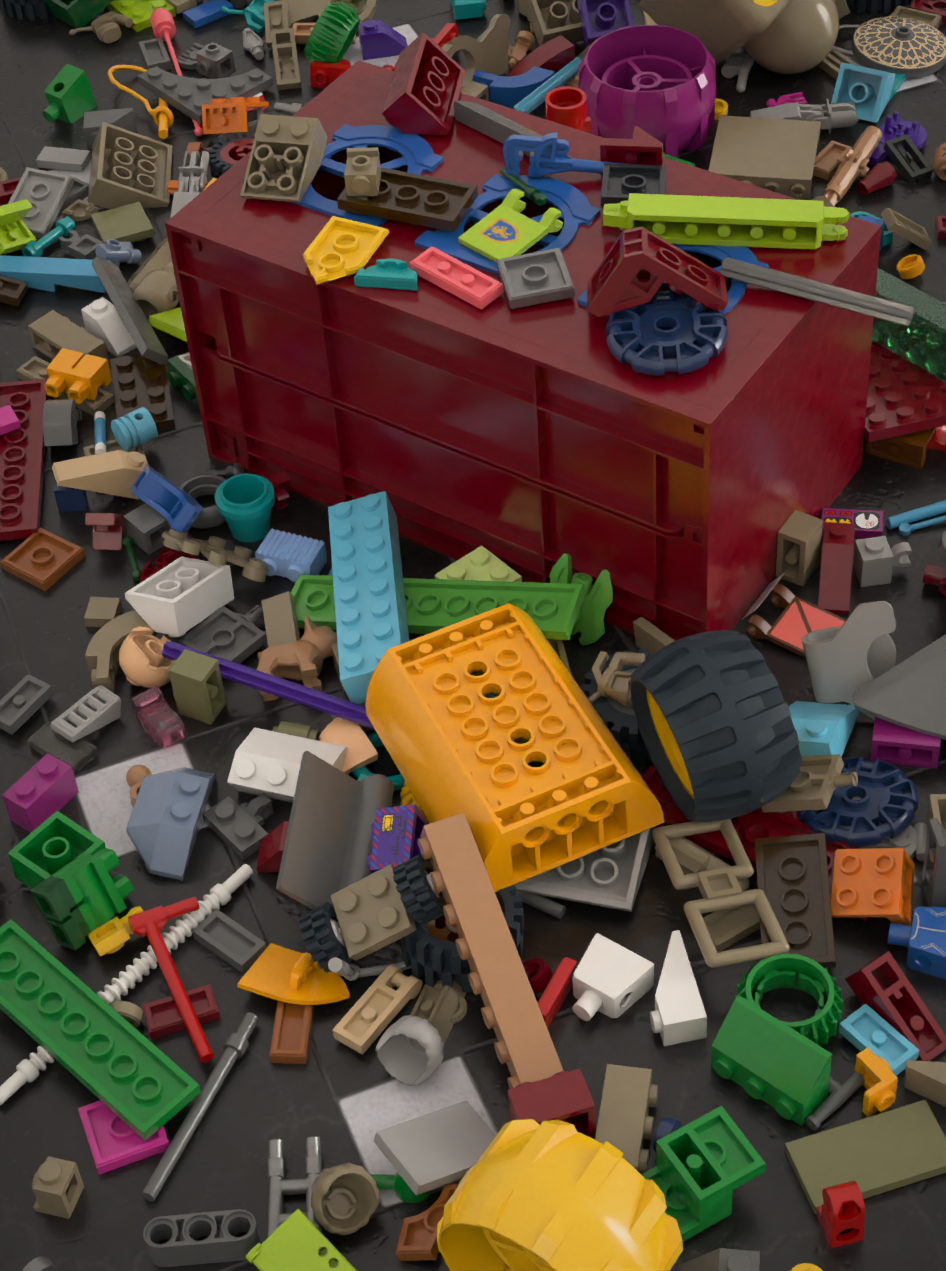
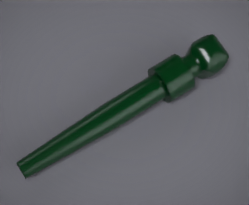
M500 169V173L522 190L525 196L534 201L535 204L538 206L547 204V196L542 192L540 193L537 188L529 186L511 173L506 174V169Z

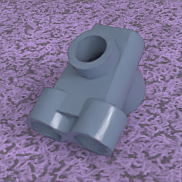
M108 239L106 244H98L95 250L98 257L111 260V263L117 265L118 268L120 262L139 264L142 259L140 250L133 249L131 242H119L114 239Z

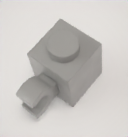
M886 536L855 540L853 568L860 586L868 587L891 583L893 567L904 568L911 565L908 555L912 554L909 543L901 542L890 549Z

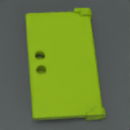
M297 1209L262 1244L258 1243L245 1257L260 1271H357L300 1209Z

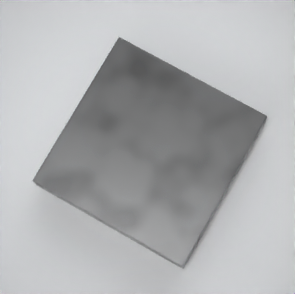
M560 248L496 260L497 270L510 309L575 297V288Z

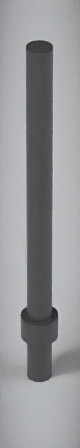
M246 1013L236 1032L231 1033L223 1045L224 1053L143 1189L141 1195L145 1199L155 1201L236 1059L241 1058L249 1046L248 1038L259 1021L255 1014Z

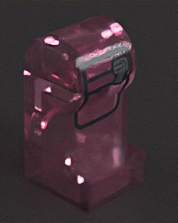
M157 685L132 698L138 722L161 748L164 749L187 736L183 722L164 700L163 693Z

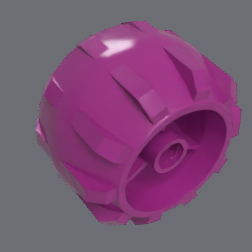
M658 24L619 28L596 39L587 49L586 56L578 66V88L586 94L587 117L590 116L592 120L593 135L603 138L632 139L634 127L637 126L663 143V153L678 158V154L685 150L695 151L707 141L708 129L715 124L716 65L713 56L706 50L701 40L692 33Z

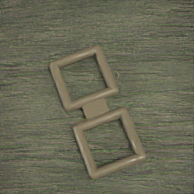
M731 819L710 822L690 821L656 827L652 831V837L674 888L683 890L699 887L703 899L686 902L683 909L706 964L709 967H722L788 953L789 944L765 892L761 889L742 891L737 880L751 877L754 869ZM720 830L737 866L684 875L669 839ZM754 904L771 942L717 952L701 914Z

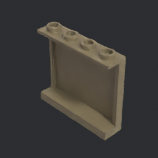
M720 115L708 171L798 200H811V185L817 148H819L821 122Z

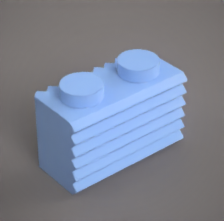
M273 528L270 529L255 552L257 559L267 562L268 576L278 575L289 578L293 582L297 581L299 575H319V572H321L324 564L327 562L325 543L322 540H313L311 537L297 536L295 533L291 534L290 532L275 531Z

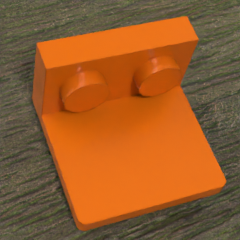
M260 97L211 99V104L201 105L203 135L248 132L246 108L269 107V102H260Z
M904 848L837 849L834 858L831 892L832 916L835 918L886 917L891 923L910 926L915 863Z

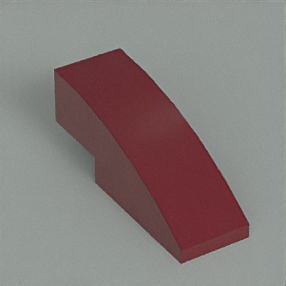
M560 35L528 54L506 77L524 74L533 66L555 72V70L566 66L575 59V45Z

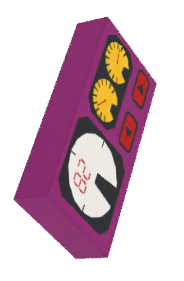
M822 509V536L824 522L855 524L854 538H872L883 535V511Z

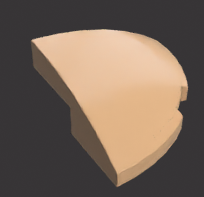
M337 717L326 726L319 736V741L347 747L341 770L347 775L378 760L376 749L357 723Z

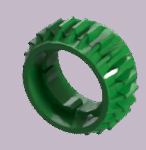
M330 2L315 24L304 49V54L310 61V64L313 61L337 64L339 60L343 59L361 21L355 12V8L344 2Z
M777 954L767 957L755 966H750V971L743 974L742 982L737 984L735 999L740 995L759 1008L763 994L778 988H794L813 996L818 1003L815 1016L798 1022H781L819 1046L828 1044V1038L836 1035L837 1026L841 1023L843 1010L841 988L836 985V978L827 972V968H823L819 963L808 957L798 954Z

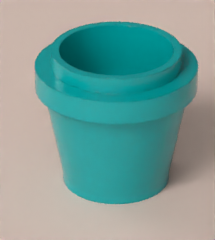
M239 474L230 477L219 485L215 492L216 507L219 513L224 516L232 536L241 542H255L264 538L270 531L271 508L275 502V493L271 482L259 475Z

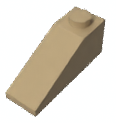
M115 450L53 463L52 470L58 486L139 499L133 495L131 487L148 463L145 455L138 452Z

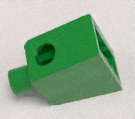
M66 64L45 89L44 94L49 106L42 114L50 123L59 119L71 124L83 117L84 112H90L98 106L84 70L70 64Z

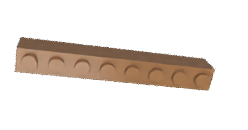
M464 812L424 825L421 838L418 839V846L423 859H430L434 870L430 872L433 887L437 893L442 892L447 904L443 906L445 919L449 926L455 925L459 936L455 943L460 958L462 960L467 959L472 972L468 974L471 988L475 995L481 994L485 1007L481 1008L484 1022L488 1029L493 1028L498 1039V1042L494 1043L497 1057L501 1064L507 1063L511 1077L507 1078L509 1088L513 1089L524 1082L533 1083L552 1077L554 1074L563 1071V1068Z

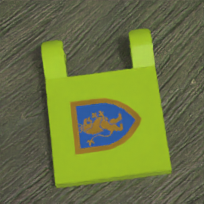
M512 189L501 205L459 236L458 241L462 245L496 262L498 259L521 255L548 233L561 230L563 222L557 218L562 213L555 208H549L538 223L520 213L526 207V203L519 200L521 197H524V192Z

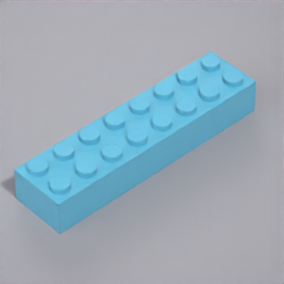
M386 491L328 507L340 681L350 702L356 704L366 702L369 682L386 651L409 641L397 516Z

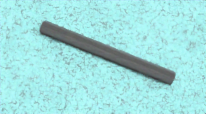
M729 257L724 258L721 264L720 273L730 279L904 326H909L913 318L914 308L905 304Z

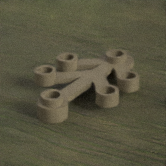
M171 527L170 531H163V545L170 549L192 555H199V552H201L208 558V561L214 564L226 565V561L244 567L242 576L258 582H265L268 573L266 568L267 562L251 558L253 551L248 548L235 546L234 551L224 549L226 540L219 537L209 536L208 541L187 537L188 532L182 530L180 533Z

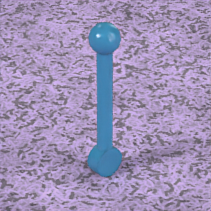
M946 515L912 525L902 523L899 525V534L907 536L913 530L946 522Z

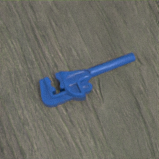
M557 132L546 134L543 137L511 135L505 139L503 144L506 174L519 175L523 151L530 152L529 161L531 163L528 165V176L533 178L569 171L603 174L604 163H624L573 159L567 155L570 150L569 142L565 139H557Z

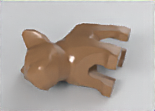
M305 616V632L299 641L269 647L259 652L256 670L279 678L302 680L304 686L322 692L321 680L318 679V676L322 670L323 660L332 656L331 644L337 643V633L329 626L315 625L309 616ZM260 691L264 701L279 699L278 696Z

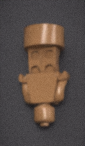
M526 30L520 31L515 39V47L509 45L508 67L510 69H513L527 56L526 52L532 49L535 37L531 32Z

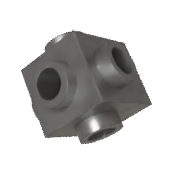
M212 42L196 53L199 74L211 79L226 78L236 72L232 50Z

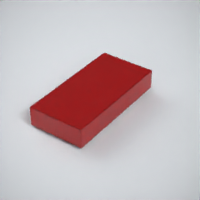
M568 957L562 959L538 1001V1006L547 1029H549L573 986L572 978L576 970L577 961Z

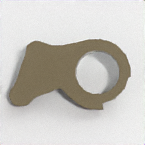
M286 0L288 4L289 27L292 28L294 23L312 22L318 16H321L330 2L336 3L338 0ZM365 0L367 2L366 8L358 15L361 19L360 23L372 20L377 8L376 0Z
M507 14L494 15L487 30L477 40L467 35H461L450 40L441 48L450 57L458 50H461L466 57L467 68L461 90L473 81V74L477 70L495 75H502L506 72L508 68V36L511 24Z

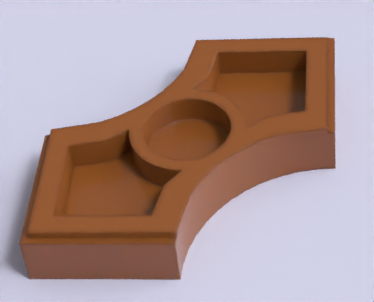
M458 1184L444 1185L440 1197L430 1208L418 1215L404 1218L395 1253L400 1261L436 1260L439 1253L437 1224L444 1216V1206L455 1192Z

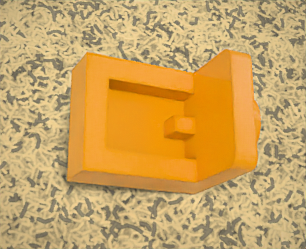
M867 1047L856 1055L855 1072L861 1074L865 1080L863 1085L867 1088V1091L864 1093L862 1112L869 1117L878 1110L880 1112L887 1110L895 1102L898 1077L892 1072L885 1059L877 1057Z

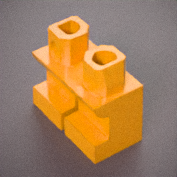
M62 348L47 367L49 378L44 385L46 394L50 397L57 398L63 392L67 393L68 399H75V403L81 404L86 398L95 400L98 388L100 386L107 387L112 381L108 359L89 354L84 356V353Z

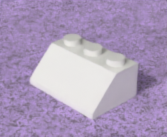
M181 556L125 592V599L145 622L155 630L154 632L168 634L169 637H181L192 627L200 624L208 616L234 599L230 565H218L209 561Z
M254 727L235 752L227 783L240 792L258 796L265 794L268 798L293 803L303 753L309 751L341 771L347 747Z

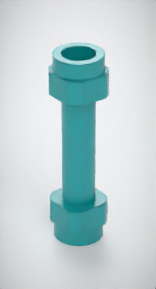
M70 217L61 218L55 223L56 228L37 242L33 240L28 242L22 249L23 255L27 257H41L43 249L61 236L68 237V231L76 229L75 222Z

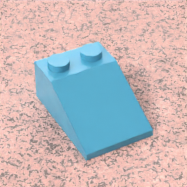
M796 701L788 706L794 728L797 731L799 750L802 756L840 754L842 757L860 712L854 705Z

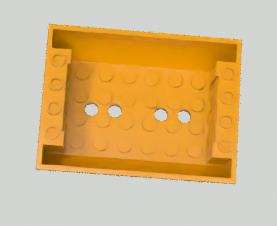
M508 603L388 649L378 663L369 682L365 706L368 719L430 823L464 812L495 892L664 823L660 803L534 620L519 607ZM491 692L499 695L495 698L484 697V695ZM520 737L529 740L523 744L513 742ZM532 761H539L541 763H545L540 767H531L528 765Z

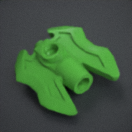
M565 553L553 566L549 575L550 582L583 584L586 594L571 635L581 632L580 644L589 645L596 642L605 633L603 621L605 611L613 601L610 574L607 569L601 571L592 588L593 578L590 575L575 573L572 578L571 555Z

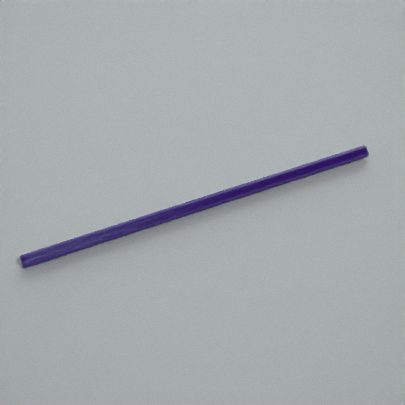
M167 641L163 646L162 656L173 661L177 660L184 649L217 659L222 678L374 729L366 715V707L173 641ZM533 763L528 764L531 767H540Z

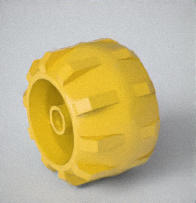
M534 1119L512 1120L504 1124L478 1161L460 1180L455 1192L444 1206V1216L437 1224L438 1249L450 1271H670L683 1251V1242L677 1220L665 1213L667 1206L664 1193L653 1180L645 1179L631 1164L622 1158L624 1153L606 1141L603 1145L593 1138L577 1132L574 1124L560 1120L543 1121L541 1125Z

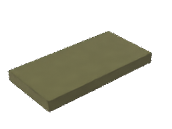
M926 1100L785 1143L784 1151L814 1214H817V1207L824 1204L822 1190L826 1187L854 1180L860 1188L863 1199L946 1173V1137Z

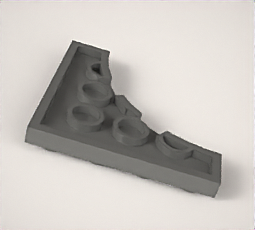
M157 66L138 75L140 85L199 124L203 123L201 105L211 104V99L253 97L273 86V78L258 68L240 75L217 79H196L178 76L164 71Z

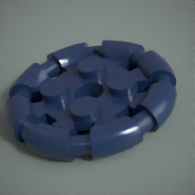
M670 288L669 291L656 292L648 303L612 313L605 331L608 336L606 339L608 348L623 365L629 363L634 371L652 376H664L666 372H677L678 375H682L706 366L709 363L710 357L716 358L719 355L728 337L727 320L720 309L717 308V311L713 309L705 310L703 303L698 305L693 297L684 292L678 294ZM663 327L673 328L670 330H661V328ZM676 355V358L663 359V356Z
M864 757L842 758L844 766L841 773L856 772L858 775L857 786H843L835 789L825 810L796 811L799 821L805 823L815 834L825 833L826 842L834 844V841L847 843V846L869 847L881 844L882 839L888 836L893 839L905 831L915 818L914 812L918 810L919 798L912 780L906 779L905 773L896 766L879 759L873 762L866 761ZM854 797H862V798H863V799L857 800V801L851 800V799H853ZM840 826H849L850 829H843Z

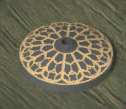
M900 16L878 17L862 23L855 30L852 39V52L856 59L868 68L895 74H905V78H917L933 74L945 65L946 37L937 28L917 19Z

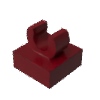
M284 470L266 478L273 485L275 493L274 506L277 510L288 506L286 500L289 499L290 478Z

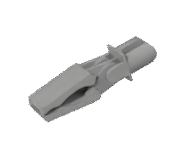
M826 99V104L822 105L793 102L754 110L749 115V117L820 121V130L828 129L829 134H831V129L853 127L858 123L853 102L829 104L828 99Z
M185 151L183 166L179 167L178 192H174L171 217L198 196L208 185L206 177L210 159L208 152L202 151V156L200 157L199 151H192L191 156L189 151Z

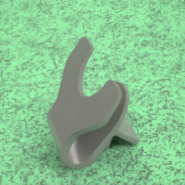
M876 601L859 604L842 626L816 630L802 638L813 692L817 702H847L850 705H854L853 694L855 691L895 666L897 651L889 633L894 632L896 629V620L893 608L888 602ZM864 713V714H866L867 716H869L870 718H872V719L874 720V717H875V716H872V715H870V714Z

